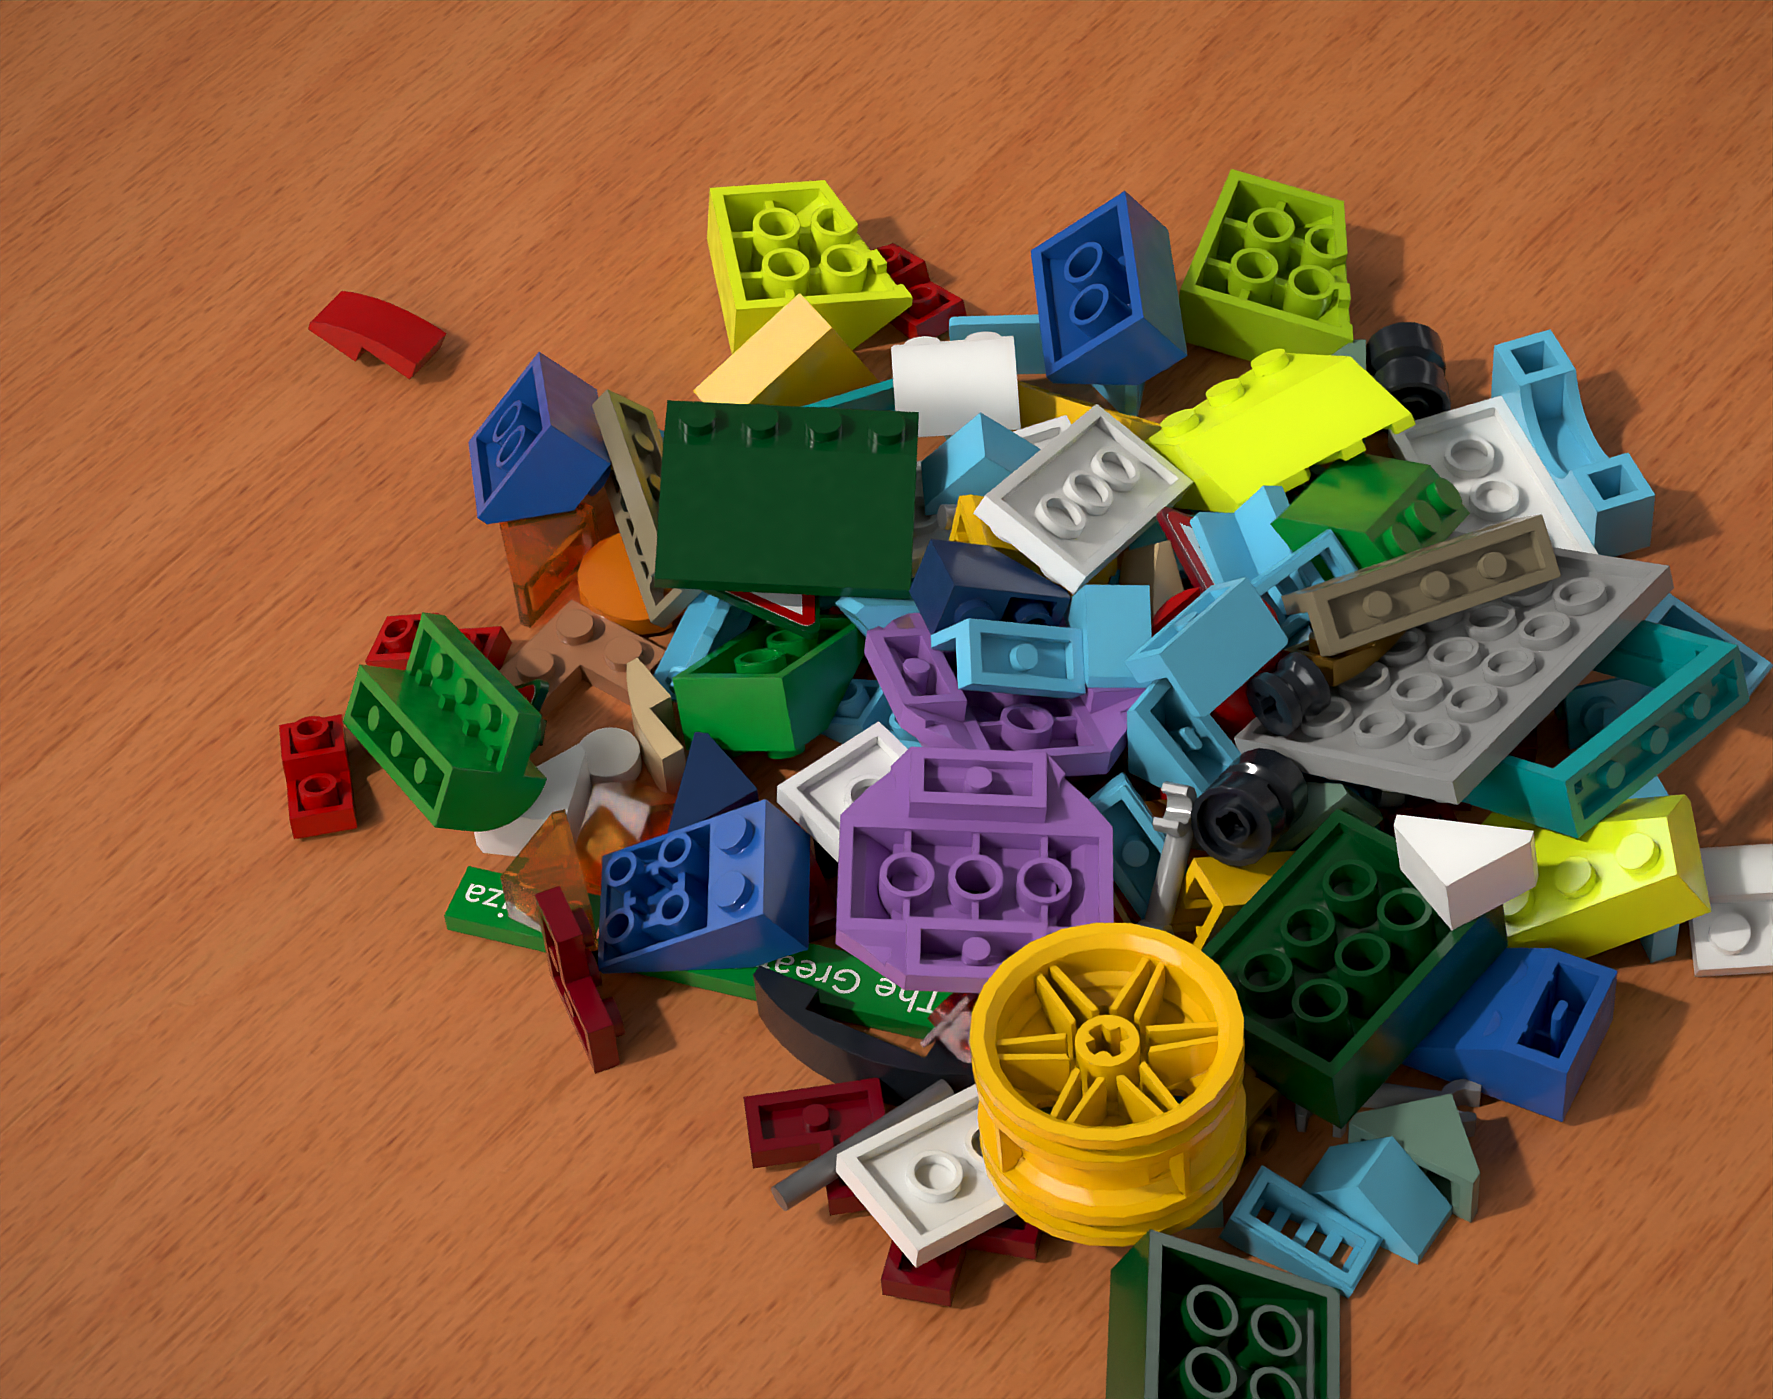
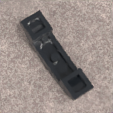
M759 966L753 974L758 1014L768 1030L794 1057L835 1084L879 1078L883 1103L897 1107L941 1079L949 1084L954 1094L975 1084L972 1071V1055L969 1050L938 1038L926 1057H921L822 1016L819 990L763 966Z

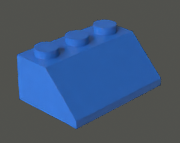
M1126 191L1031 250L1046 377L1052 383L1140 385L1188 356L1168 229Z
M541 352L536 354L468 442L477 518L486 524L575 510L587 494L594 496L601 490L611 472L610 457L592 408V404L598 399L597 389Z

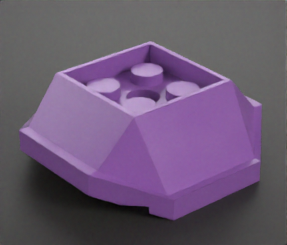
M908 613L892 620L886 627L877 626L868 630L866 634L864 654L897 722L902 729L917 738L922 747L1047 752L1066 773L1065 779L1070 784L1086 783L1094 775L1107 774L1128 745L1127 711L1147 689L1087 688L1085 683L1086 694L1073 699L958 689L956 652L931 649V634L920 613ZM1063 617L1059 627L1067 628Z
M911 746L891 765L889 773L866 789L840 814L835 944L904 990L980 993L983 985L1002 962L1028 943L1064 928L1090 923H1114L1113 826L1087 797L1065 779L1066 773L1047 752ZM966 891H978L982 894H971Z

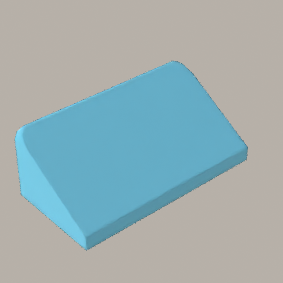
M1122 772L1110 780L1089 800L1113 826V880L1142 920L1145 919L1166 834L1154 830L1152 825L1154 815ZM1188 864L1186 865L1184 876L1189 868Z

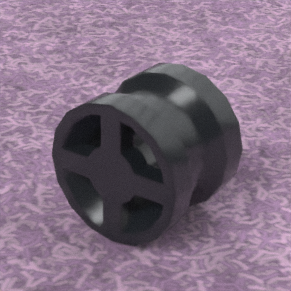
M1298 652L1289 653L1280 659L1276 664V671L1273 673H1260L1247 684L1246 694L1255 716L1263 726L1279 736H1288L1298 729L1302 723L1303 716H1317L1327 709L1331 703L1330 688L1323 673L1313 661Z

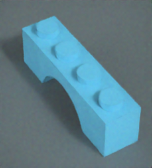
M1551 329L1494 345L1491 398L1503 397L1599 555L1616 557L1649 547L1655 494L1629 453L1609 458L1599 446L1584 413L1578 389L1576 369Z

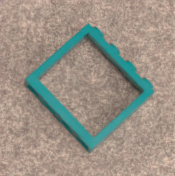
M1642 620L1592 671L1655 689L1556 767L1550 768L1507 755L1461 802L1571 837H1581L1750 701L1739 646Z

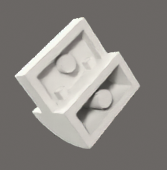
M977 332L967 336L965 340L941 342L935 337L923 336L912 338L906 341L904 345H893L891 347L895 411L919 412L918 438L954 435L980 412L1009 430L1021 429L1013 336L1001 337V335L995 332Z
M1773 844L1700 848L1712 912L1689 920L1695 977L1773 973Z

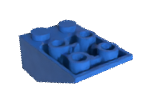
M764 799L604 855L602 857L597 963L599 971L603 974L753 968L808 950L810 834L768 800Z
M1506 948L1401 1064L1450 1082L1459 1079L1475 1082L1482 1085L1481 1093L1563 1122L1613 1020L1618 971L1554 948Z

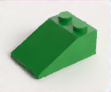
M821 614L819 636L813 640L803 638L777 625H765L764 619L757 622L672 678L686 750H690L694 733L702 732L708 733L729 758L740 756L748 751H767V756L773 759L789 758L801 754L805 751V744L828 729L864 656L866 637L845 614Z

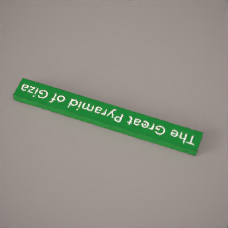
M468 866L444 915L447 930L546 952L534 894L554 888L556 885ZM561 887L571 910L582 907L585 911L595 940V945L587 948H590L596 963H598L601 896ZM809 943L808 950L759 965L817 988L819 990L821 1014L824 1017L931 1042H936L938 1038L948 1042L966 993L904 990L850 953ZM759 966L753 968L634 972L757 1001L753 974Z

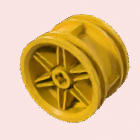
M1090 923L1060 929L1028 943L1002 962L983 985L974 1006L969 1040L972 1055V1071L979 1096L977 1119L980 1132V1148L987 1176L1002 1201L1025 1222L1060 1239L1088 1246L1125 1247L1135 1245L1149 1229L1171 1235L1190 1227L1215 1208L1237 1179L1246 1154L1247 1135L1246 1094L1242 1084L1245 1055L1244 1017L1236 990L1220 966L1195 945L1163 930L1133 923ZM1173 1096H1182L1186 1099L1179 1104ZM1043 1107H1053L1050 1115L1040 1109Z

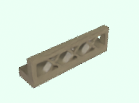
M607 389L592 404L611 461V472L604 487L650 622L665 629L702 591L673 588L664 597L663 592L665 588H654L663 439L652 410Z
M1539 514L1508 519L1281 597L1287 615L1308 612L1320 655L1323 657L1341 653L1561 577L1543 515Z

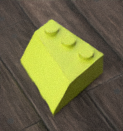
M825 180L710 188L707 242L731 354H734L799 293L826 320L851 350L855 349L912 306V295L903 284H895L886 272L887 262L877 249L870 250L857 233L858 223Z
M1274 349L1253 359L1251 362L1252 369L1239 378L1225 380L1211 387L1206 392L1207 399L1193 409H1184L1166 417L1160 424L1162 429L1144 442L1194 481L1182 499L1173 508L1234 513L1263 485L1282 486L1284 492H1287L1310 479L1311 473L1308 467L1313 464H1326L1337 459L1347 461L1366 451L1362 441L1365 437L1381 429H1390L1392 433L1397 435L1416 425L1412 414L1351 356L1286 353L1284 349Z
M1685 794L1627 799L1579 838L1496 812H1492L1481 824L1534 831L1539 876L1534 888L1503 903L1508 940L1507 948H1554L1585 959L1712 912L1691 801Z

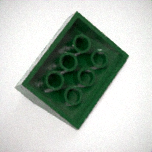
M667 400L654 588L910 600L919 412Z
M1337 808L1201 951L1220 966L1236 990L1244 1017V1061L1284 1097L1342 1129L1507 948L1508 940L1503 904L1452 931L1400 870L1396 838Z
M1149 1229L1110 1271L1105 1399H1340V1289Z

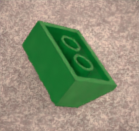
M1360 453L1347 461L1343 459L1333 461L1270 525L1293 552L1327 529H1331L1358 570L1445 541L1470 512L1462 504L1461 496L1456 487L1447 479L1441 478L1431 465ZM1319 554L1310 560L1324 581L1335 578Z

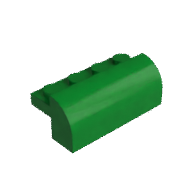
M422 612L406 670L359 664L343 723L435 828L483 832L503 827L518 819L535 803L547 781L542 772L529 760L530 754L537 749L541 739L540 721L542 715L445 615Z

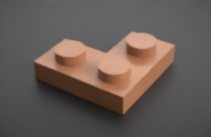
M571 599L499 671L513 686L536 679L549 682V692L539 712L542 715V719H544L582 680L630 706L626 679L627 663L638 658L650 673L654 675L666 650L615 622L592 612L589 608Z

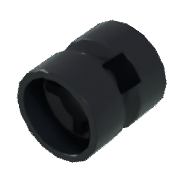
M1398 322L1383 327L1371 336L1366 344V371L1412 414L1414 421L1451 409L1449 386L1445 378L1446 364L1443 343L1437 332L1427 325L1416 322ZM1381 429L1388 434V429Z
M1256 748L1242 753L1195 801L1191 811V828L1198 844L1209 856L1226 865L1242 867L1256 863L1293 826L1308 803V786L1301 770L1290 758L1275 750Z

